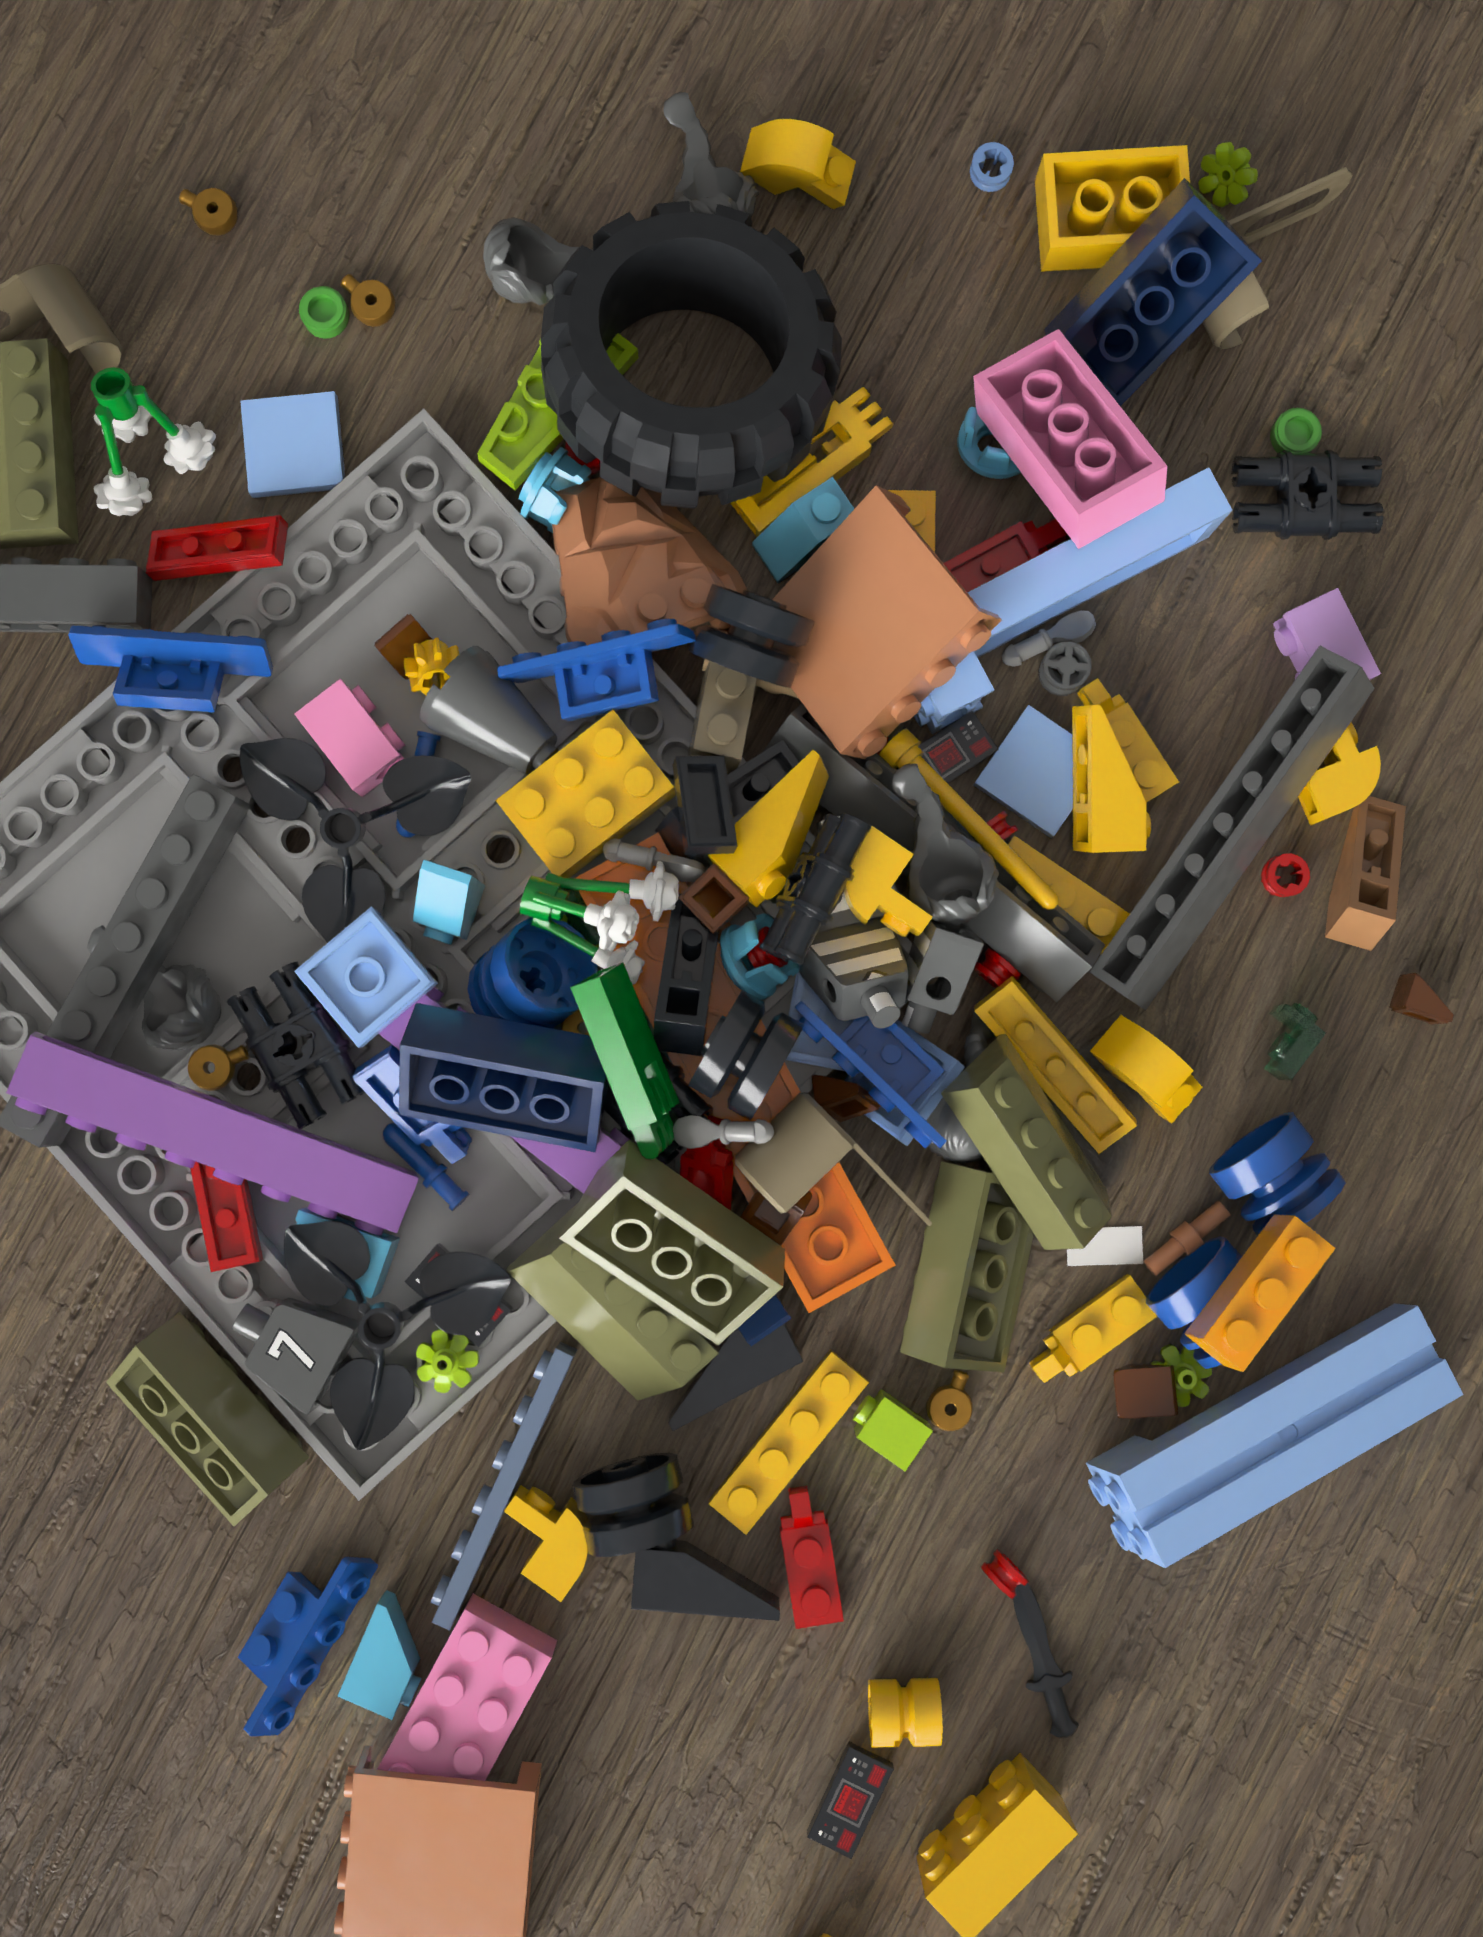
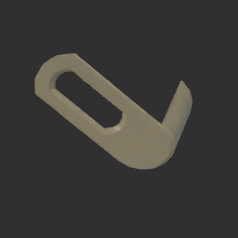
M1344 167L1228 222L1247 244H1250L1322 210L1349 185L1353 174L1347 167ZM1325 189L1329 190L1315 203L1246 234L1248 229L1258 220ZM1253 271L1202 322L1213 345L1217 348L1228 349L1242 344L1243 342L1236 328L1252 317L1269 309L1268 300Z
M38 264L18 272L0 284V311L7 313L10 317V322L0 329V342L9 341L43 317H46L69 353L79 348L96 374L106 368H117L122 354L121 344L71 269L60 264Z
M807 1092L799 1093L769 1122L774 1128V1135L770 1141L762 1144L748 1142L735 1155L734 1163L738 1169L782 1214L789 1211L853 1148L928 1226L932 1224L926 1215Z

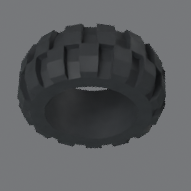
M690 201L655 204L651 210V217L636 221L633 215L628 212L601 227L593 235V250L581 245L571 255L553 282L554 296L544 307L541 332V372L546 404L557 414V430L576 456L586 464L598 458L601 461L600 477L634 497L637 496L640 488L643 487L662 493V506L695 509L698 505L699 496L718 494L721 505H725L761 492L764 476L767 475L773 482L785 478L809 455L812 438L824 430L841 369L842 337L834 324L837 311L816 269L805 273L802 272L805 257L800 248L775 227L767 235L752 228V220L749 213L717 204L715 214L690 212ZM695 310L722 317L748 333L765 353L772 367L773 374L754 392L734 402L713 407H684L658 400L636 388L617 370L606 351L617 333L620 334L631 324L642 318L663 311Z

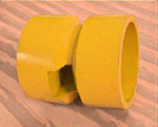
M911 1678L906 1687H901L896 1679L868 1680V1716L871 1748L899 1747L903 1738H908L913 1747L942 1745V1704L938 1678Z

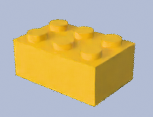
M1187 145L1043 154L1035 178L1041 272L1102 268L1184 178L1190 183Z
M611 710L495 801L551 873L564 878H570L603 853L602 849L606 842L611 839H621L675 797L676 793L672 783L617 713Z
M1021 1753L1012 1761L1005 1760L1000 1763L991 1773L989 1784L977 1796L970 1795L966 1797L956 1808L954 1819L941 1832L938 1829L931 1832L921 1843L918 1850L919 1854L916 1856L925 1898L962 1937H975L1078 1835L1062 1796Z

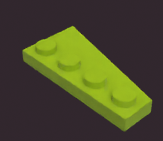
M619 333L613 338V342L606 351L611 362L622 375L639 358L638 348ZM541 338L539 340L540 346L532 361L524 367L518 378V386L510 401L505 402L477 453L479 462L514 491L529 477L546 452L550 454L564 439L557 430V414L546 404L541 372Z

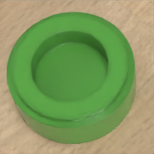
M327 286L312 288L300 301V318L307 330L314 336L324 339L333 338L342 333L349 321V309L342 295L335 289Z
M1292 408L1285 411L1271 428L1270 440L1273 448L1277 453L1283 450H1290L1291 453H1310L1321 439L1322 428L1320 421L1314 413L1304 408Z

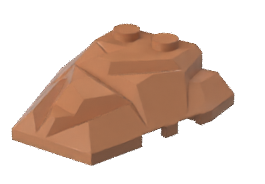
M601 477L555 492L567 503V508L558 525L552 524L555 553L559 555L561 577L559 584L561 596H564L567 616L565 632L568 642L582 641L586 645L602 642L601 635L618 630L631 631V634L647 631L648 623L661 619H675L677 624L687 628H692L708 621L711 626L721 629L731 626V624L710 616L704 609L712 584L742 594L744 590L748 591L739 572L676 507L661 505L662 493L641 487L637 496L634 497Z

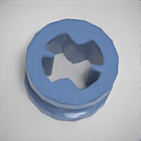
M997 142L985 143L976 150L969 170L970 178L976 187L983 191L994 192L1006 186L1014 166L1013 155L1010 150ZM985 159H994V165L997 161L1002 164L998 176L990 177L989 170L986 174L981 171Z

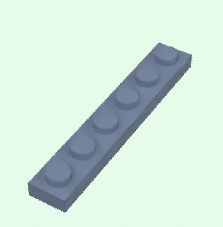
M560 1342L555 1348L554 1353L547 1350L543 1352L533 1374L534 1378L541 1380L533 1398L524 1395L512 1421L520 1425L513 1443L504 1439L492 1467L500 1470L493 1488L484 1484L472 1509V1513L479 1515V1519L472 1533L463 1530L451 1555V1558L459 1561L452 1578L443 1574L430 1603L438 1606L432 1623L450 1631L578 1349Z

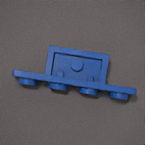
M675 619L656 620L647 624V631L631 634V631L628 630L612 631L601 635L602 642L586 645L582 641H574L558 645L556 647L557 653L542 656L539 652L515 655L512 657V664L497 667L498 678L510 680L514 683H525L555 675L561 719L567 721L578 720L608 713L611 710L617 711L659 701L652 652L695 642L694 630L677 624Z
M71 626L68 634L80 663L120 667L113 690L117 706L215 712L224 674L270 677L273 671L267 643L262 638L206 635L198 632H162L151 629H118L104 626Z
M802 1001L794 1007L802 1016L798 1020L804 1024L802 1030L816 1044L824 1037L838 1051L832 1056V1059L850 1077L854 1078L859 1072L874 1085L867 1093L888 1113L897 1107L910 1120L904 1129L925 1149L932 1142L939 1149L947 1142L943 1136L911 1107L945 1070L896 1023L887 1028H876L869 1017L864 1016L856 1018L838 1036Z
M344 1557L323 1592L313 1585L302 1573L287 1572L238 1656L267 1686L244 1726V1730L249 1736L279 1735L291 1723L297 1705L307 1688L318 1677L320 1666L333 1643L343 1634L345 1623L358 1600L369 1589L370 1580L378 1568V1564L371 1558Z

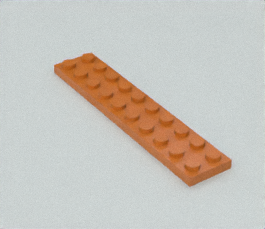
M659 832L636 844L646 848L656 847L658 852L671 855ZM606 860L575 877V879L629 883L630 879L645 880L650 872H654L656 866H653V869L648 871L646 867ZM679 881L678 893L682 894L688 888L686 882ZM578 890L586 906L592 903L603 907L607 902L612 901L616 894ZM631 899L630 905L639 914V923L637 924L635 936L625 944L617 943L613 951L621 947L625 948L633 940L639 942L635 954L643 959L645 964L642 966L643 971L633 987L640 1005L654 1029V1018L671 910H664L659 921H653L650 909L646 908L643 900ZM717 942L704 1046L721 1016L726 1017L742 991L733 983L723 966L719 942ZM760 1020L754 1032L763 1037L767 1029L762 1020ZM667 1052L673 1065H680L683 1068V1073L685 1074L684 1081L689 1085L703 1057ZM785 1062L751 1121L760 1119L770 1122L789 1102L801 1093ZM730 1073L719 1094L712 1098L693 1089L708 1105L710 1104L713 1107L711 1116L723 1120L729 1119L730 1121H750L728 1108L727 1099L739 1079ZM731 1142L725 1146V1149L732 1151L733 1162L735 1161V1155L748 1142ZM839 1162L809 1190L812 1193V1198L804 1214L781 1245L785 1248L784 1269L808 1313L896 1266ZM734 1163L733 1175L749 1203L757 1189Z

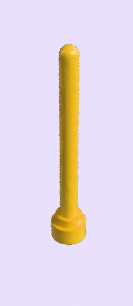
M907 728L896 734L885 745L879 755L895 769L897 767L900 769L906 764H917L919 772L924 777L927 785L931 788L932 792L939 795L941 805L1042 908L1046 910L1054 909L1059 902L1058 895L922 758L924 752L919 748L921 742Z

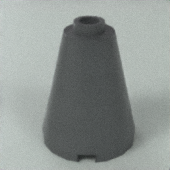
M472 646L460 653L443 670L451 677L441 689L434 684L432 685L421 706L420 720L429 729L529 775L559 751L555 747L557 736L514 682L498 678L497 667H500L494 657L479 646Z

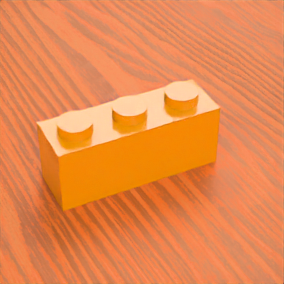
M1274 1214L1184 1334L1223 1366L1244 1372L1336 1248L1295 1215Z

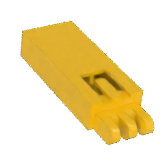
M865 387L857 390L840 404L834 400L823 432L812 438L811 444L828 431L832 430L836 437L822 444V450L826 453L827 457L817 463L815 455L812 456L809 453L785 478L773 482L766 475L763 477L760 493L730 503L756 537L794 501L831 477L837 481L870 456L871 444L893 427L894 424L888 416L873 426L869 424L882 411L877 402L871 403L861 412L858 410V407L870 397V393Z

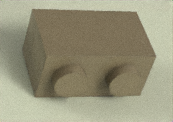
M709 661L702 679L688 756H724L727 774L737 769L742 760L757 678Z

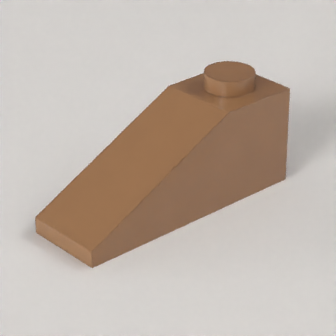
M1368 796L1367 799L1353 808L1329 897L1325 938L1372 951L1396 921L1406 806Z

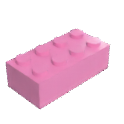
M1059 329L973 376L978 416L1078 549L1165 501L1166 463Z
M473 1593L377 1770L485 1781L552 1659L557 1640Z

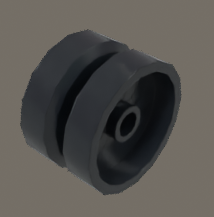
M712 584L704 609L710 616L731 624L729 631L711 625L698 626L695 631L696 641L691 642L689 651L745 675L791 688L799 663L794 656L773 648L775 641L793 647L807 645L815 621L786 610L787 605L746 590L742 594Z
M742 990L726 1017L721 1016L700 1053L703 1059L688 1086L712 1098L719 1094L730 1073L739 1079L727 1099L728 1108L751 1121L787 1059L804 1024L782 1012L773 1017L763 1037L756 1034L754 1031L765 1013V1002Z
M670 1452L655 1453L622 1460L584 1474L573 1482L572 1487L578 1510L594 1515L583 1528L590 1555L595 1557H612L650 1549L680 1537L694 1527L688 1498L672 1493L683 1483L677 1454Z

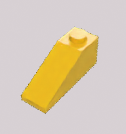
M1101 705L1072 706L1073 851L1090 853L1146 851V840L1151 833V819L1148 812H1146V800Z
M812 750L734 824L737 839V848L734 854H707L711 862L715 863L749 898V902L756 908L765 899L768 900L775 897L783 889L788 876L793 872L797 862L796 859L800 854L828 781L829 775L820 755L815 750Z

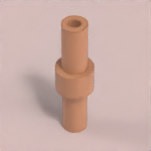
M1220 1201L1215 1202L1191 1223L1184 1221L1170 1233L1172 1238L1143 1261L1144 1264L1157 1276L1184 1253L1190 1256L1204 1244L1202 1239L1230 1217L1231 1214Z

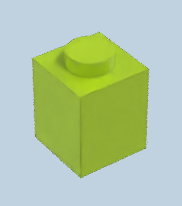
M880 1389L875 1398L867 1395L852 1418L857 1422L854 1427L856 1438L904 1472L933 1432L928 1421L882 1389Z

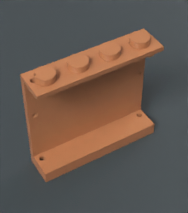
M877 485L772 599L787 605L786 610L815 621L807 645L793 647L777 641L773 645V648L794 656L799 663L791 689L839 753L861 759H866L878 753L886 745L887 737L900 723L914 717L921 708V702L935 688L947 683L956 672L955 667L970 652L976 651L986 644L991 636V631L1002 621L997 614L982 609L975 603L905 517L911 509L900 496Z
M364 1745L357 1765H349L344 1784V1797L352 1798L351 1811L345 1812L341 1828L340 1841L343 1844H348V1855L342 1857L338 1872L337 1888L345 1890L344 1902L340 1901L337 1907L334 1934H340L342 1937H526L542 1763L522 1761L517 1784L375 1770L374 1762H371L372 1746Z

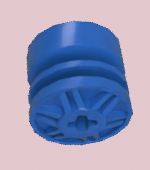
M530 917L514 926L497 944L493 945L478 958L469 973L467 990L475 1014L554 1029L567 1017L579 1010L570 987L598 971V967L595 963L591 962L593 957L547 930L531 926L533 917ZM552 919V921L584 939L582 934L568 923Z
M1293 1112L1281 1114L1255 1128L1228 1148L1209 1169V1174L1229 1199H1237L1253 1193L1240 1211L1245 1221L1256 1220L1252 1227L1257 1236L1274 1214L1295 1215L1301 1221L1307 1223L1330 1204L1346 1184L1337 1169L1327 1170L1330 1160L1325 1153H1318L1301 1159L1314 1141Z
M1222 1236L1210 1239L1190 1256L1186 1255L1179 1260L1154 1285L1146 1299V1304L1167 1328L1172 1330L1188 1324L1181 1334L1180 1343L1188 1350L1194 1349V1359L1205 1369L1217 1367L1221 1363L1184 1333L1242 1258L1231 1243Z

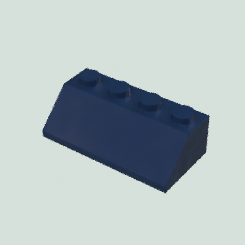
M1184 178L1044 329L1045 335L1059 329L1121 406L1262 260L1221 213Z
M421 1003L415 1004L400 1043L399 1115L596 1153L609 1082L589 1035Z

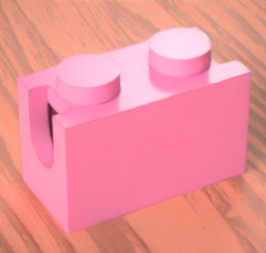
M340 678L294 713V715L351 789L361 797H364L383 782V777L395 763L405 759L399 750L406 745L388 722L380 727L370 715L376 709V706L363 689L358 685L351 690Z

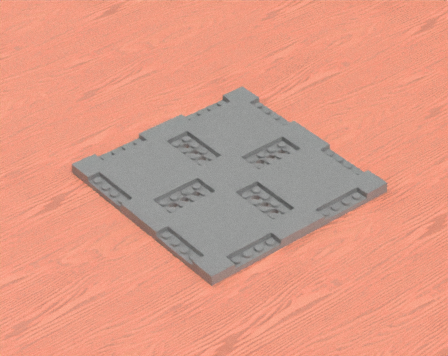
M424 408L288 528L283 566L239 571L171 631L177 633L198 632L206 635L262 638L267 643L273 664V671L270 677L224 674L215 712L117 706L113 696L115 680L0 782V1095L7 1103L11 1095L7 1094L6 1091L30 1035L35 1031L44 1035L48 1032L91 955L87 948L91 933L102 925L105 928L107 927L194 773L251 805L162 964L165 968L172 965L183 966L191 964L195 968L205 969L206 977L210 979L211 986L220 997L221 1016L211 1035L203 1043L183 1050L156 1048L147 1044L142 1030L144 1018V1000L142 999L109 1059L204 1094L215 1095L223 1101L297 1127V1123L279 1092L274 1093L273 1090H269L267 1087L269 1081L252 1051L248 1052L250 1056L248 1060L235 1065V1073L231 1081L225 1087L215 1091L201 1089L193 1083L188 1074V1062L191 1055L205 1045H219L228 1051L240 1045H247L245 1040L248 1036L232 1007L227 1003V1000L233 995L241 996L239 992L246 988L256 987L257 993L274 1023L280 1022L281 1024L288 1020L287 1016L291 1012L269 976L276 970H279L280 973L283 972L282 967L293 962H298L301 966L327 944L305 914L302 904V891L306 880L318 868L326 865H336L343 868V861L338 855V848L329 846L320 834L322 818L319 817L317 809L311 802L308 801L303 815L295 820H281L272 816L260 818L255 812V800L251 796L244 778L242 777L236 782H227L225 780L223 767L227 760L233 757H240V747L245 743L263 742L279 738H295L312 745L323 758L326 767V780L324 785L314 794L322 800L329 811L336 808H352L363 814L393 802L386 795L382 783L364 797L353 791L294 715V713L340 678L351 690L358 685L363 689L376 706V709L370 715L380 727L388 722L406 745L399 750L404 758L412 757L415 754L418 742L417 731L428 732L441 736L440 742H437L434 756L449 759L467 769L471 774V782L460 814L454 823L443 832L432 836L415 835L411 838L402 837L396 829V810L365 823L366 832L363 839L357 845L349 847V853L353 862V870L368 868L377 872L381 877L386 892L385 906L381 916L437 981L436 987L444 993L439 1001L452 1010H457L461 1006L469 1013L475 1014L467 990L471 969L478 958L493 945L497 944L514 926L530 918V916L520 914L519 910L526 884L531 875L545 879L547 874L551 873L495 801L525 778L527 774L429 729L420 720L421 706L426 695L420 690L412 692L410 679L402 678L374 645L378 639L407 614H411L432 639L439 638L448 647L457 645L459 654L472 646H479L488 651L500 666L512 664V657L522 653L539 652L542 656L557 653L556 647L568 642L565 632L567 616L564 596H561L560 592L561 569L559 556L556 555L555 551ZM653 660L659 701L615 712L675 788L672 764L676 756H688L697 707ZM555 675L525 683H515L556 734L557 742L555 747L559 751L607 714H599L573 721L561 719ZM743 757L738 767L746 763ZM677 796L673 797L621 838V842L636 845L656 834L655 829L670 810L678 806ZM294 828H306L310 835L308 847L301 853H291L286 846L288 833ZM809 830L799 855H802L803 852L808 853L816 838ZM500 837L509 838L513 841L515 847L513 857L505 863L493 862L488 852L492 841ZM604 852L570 878H575L608 860ZM708 855L698 860V862L704 864L705 871L713 865ZM423 860L472 875L485 885L467 940L454 936L451 945L423 936L425 926L413 922L419 875ZM562 889L570 893L568 901L586 906L578 890ZM749 902L729 922L731 925L742 926L748 921L757 919L756 916L764 912L760 905L756 908ZM576 916L577 924L580 926L584 922V918ZM596 931L591 939H600L598 931ZM896 933L905 961H907L912 943L907 937L904 938ZM796 974L788 976V979L782 985H776L775 993L762 1000L765 1002V1013L761 1020L766 1029L774 1016L782 1012L789 1015ZM906 999L905 1003L899 1009H901L909 1000ZM644 1012V1015H645V1017H646V1020H647V1022H648V1025H649V1027H650V1030H651V1032H652V1035H654V1029H653V1027H652V1025H651L649 1019L647 1018V1016H646V1014H645V1012ZM334 1020L344 1040L349 1039L351 1043V1050L348 1054L356 1068L392 1045L378 1034L365 1046L358 1048ZM585 1022L579 1025V1031L582 1034L588 1032ZM561 1024L557 1025L554 1029L561 1030ZM312 1036L296 1037L297 1049L294 1054L303 1055L301 1047ZM660 1051L671 1062L667 1052ZM785 1060V1064L801 1093H808L813 1089L812 1075L827 1076L834 1070ZM212 1062L208 1066V1070L211 1073L215 1070V1065ZM249 1062L255 1064L261 1073L260 1083L255 1089L250 1091L242 1088L237 1080L238 1070L242 1065ZM314 1067L308 1071L309 1075L305 1078L327 1115L320 1120L315 1119L313 1124L302 1130L415 1171L385 1143L383 1130L388 1124L394 1122L366 1093L361 1096L357 1095L356 1099L341 1105L340 1099L322 1067ZM604 1110L601 1127L609 1133L614 1127L621 1130L620 1125ZM670 1110L669 1115L674 1125L679 1117ZM71 1126L61 1146L47 1147L358 1501L557 1321L510 1275L511 1282L502 1298L513 1308L479 1347L470 1341L465 1348V1351H478L480 1357L477 1366L466 1368L472 1375L471 1382L465 1387L460 1388L452 1381L451 1389L447 1393H440L434 1389L435 1378L422 1382L417 1375L419 1366L426 1363V1361L416 1356L417 1348L423 1342L433 1345L431 1335L435 1330L439 1329L432 1321L430 1314L431 1306L422 1309L409 1320L404 1321L403 1330L396 1342L384 1349L386 1356L385 1365L400 1364L407 1367L411 1372L415 1387L412 1405L405 1418L388 1436L370 1447L357 1450L347 1431L334 1413L330 1399L331 1384L319 1406L308 1415L304 1414L244 1365L256 1342L232 1330L237 1316L247 1303L271 1315L277 1303L286 1298H293L358 1321L363 1317V1314L358 1310L357 1301L344 1297L333 1306L317 1305L309 1301L298 1291L290 1277L284 1257L285 1231L289 1226L297 1224L295 1218L298 1210L308 1207L310 1202L291 1196L289 1202L276 1200L260 1192L263 1185L248 1180L263 1261L211 1272L189 1167L181 1166L165 1159L166 1150L147 1144L145 1150H138L123 1145L115 1140L118 1133L99 1126L95 1133ZM464 1128L472 1138V1142L468 1148V1154L453 1164L434 1145L428 1147L423 1143L420 1144L439 1166L444 1164L448 1168L445 1173L463 1191H467L470 1195L461 1205L451 1211L449 1209L450 1205L432 1187L425 1188L422 1184L425 1179L415 1171L419 1180L398 1232L394 1233L386 1229L383 1231L384 1233L399 1237L400 1240L382 1291L372 1299L366 1297L367 1302L371 1306L379 1302H389L396 1305L402 1311L423 1299L404 1281L439 1243L450 1252L464 1251L485 1256L498 1263L507 1271L506 1268L580 1201L583 1193L510 1136ZM687 1147L680 1151L676 1149L679 1154L666 1165L679 1175L680 1157L687 1151ZM341 1213L337 1214V1216L348 1219L353 1222L356 1221L355 1218H352L350 1216ZM359 1333L340 1368L356 1358H367L376 1363V1355L373 1349L363 1343ZM449 1333L451 1340L454 1337V1335Z

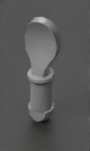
M1077 611L1061 618L1051 629L1047 631L1040 629L1039 633L1015 645H1009L1003 651V663L1012 667L1022 665L1023 661L1043 651H1049L1054 643H1079L1084 641L1095 629L1094 615L1089 611Z
M621 839L609 840L602 849L605 857L612 862L617 863V861L646 867L648 871H651L653 866L657 865V861H662L665 866V872L674 874L678 881L695 882L706 869L704 864L698 861L675 855H667L658 852L656 847L646 848L621 842Z
M689 1115L679 1118L674 1123L673 1132L674 1140L680 1146L691 1149L704 1147L719 1138L726 1145L731 1142L766 1143L773 1137L774 1128L769 1122L760 1119L756 1121H730L729 1119H724L718 1125L706 1117Z

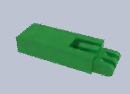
M624 962L596 971L570 988L628 1131L632 1130L642 1156L647 1159H654L674 1141V1125L669 1111L671 1110L670 1108L675 1107L679 1103V1099Z

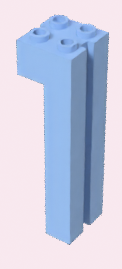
M1208 467L1166 489L1164 502L1080 549L1070 539L969 591L968 594L980 608L997 614L1002 621L991 631V636L986 644L978 650L970 652L955 667L956 672L954 676L944 685L935 688L921 702V708L914 716L920 726L927 724L931 733L934 734L969 712H976L983 708L980 701L981 698L993 692L994 688L978 657L1209 538L1232 511L1210 468Z
M1394 1303L1151 1441L1134 1435L1086 1462L1092 1478L1088 1480L1092 1493L1102 1506L1110 1504L1114 1512L1112 1516L1115 1522L1110 1526L1119 1545L1125 1551L1130 1550L1143 1560L1147 1559L1163 1568H1167L1464 1395L1446 1359L1438 1357L1432 1345L1436 1340L1419 1307L1416 1305Z

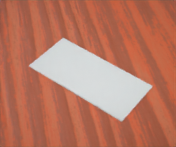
M1142 1226L1103 1227L1084 1249H1067V1266L1143 1264Z

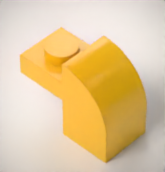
M776 119L751 128L740 172L744 176L750 175L755 183L774 195L799 187L831 209L845 206L856 161L831 145L834 134L829 130L801 120Z
M1352 722L1324 759L1326 767L1316 770L1298 796L1310 826L1359 805L1368 798L1378 782L1381 769L1379 750L1375 746L1363 752H1358L1356 747L1358 736Z
M871 826L870 832L867 833L851 865V868L854 870V878L845 885L844 895L846 902L854 916L864 925L877 909L884 914L880 921L886 927L904 938L909 932L917 937L923 932L933 916L891 888L914 854L873 826Z
M1123 1015L1117 1018L1090 1050L1112 1076L1137 1091L1159 1116L1171 1124L1190 1105L1193 1098L1203 1088L1191 1075L1194 1070L1180 1056L1150 1032Z
M520 1485L509 1500L504 1512L541 1538L536 1548L526 1560L521 1574L562 1602L580 1576L586 1563L589 1551L583 1528L588 1522V1517L585 1512L578 1510L576 1500L572 1497L562 1511L558 1512L553 1508L555 1506L554 1500L545 1492L536 1487L528 1490Z

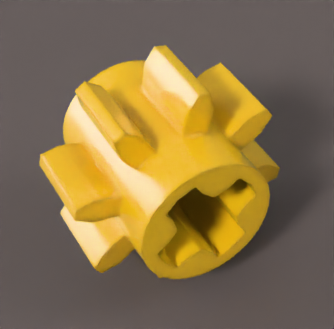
M439 638L426 640L420 644H413L415 658L408 657L404 658L403 661L405 676H408L410 679L411 691L417 692L420 690L424 695H427L433 684L441 689L451 677L443 670L459 655L458 646L448 647Z

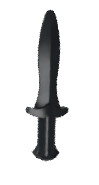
M1028 1583L1025 1586L1020 1584L1015 1588L1017 1595L1013 1598L1016 1616L1029 1647L1034 1666V1680H1028L1026 1688L1034 1692H1043L1052 1720L1050 1733L1058 1738H1068L1077 1731L1079 1723L1070 1715L1062 1689L1072 1679L1073 1672L1069 1670L1063 1673L1055 1662L1048 1643L1042 1612L1036 1597Z

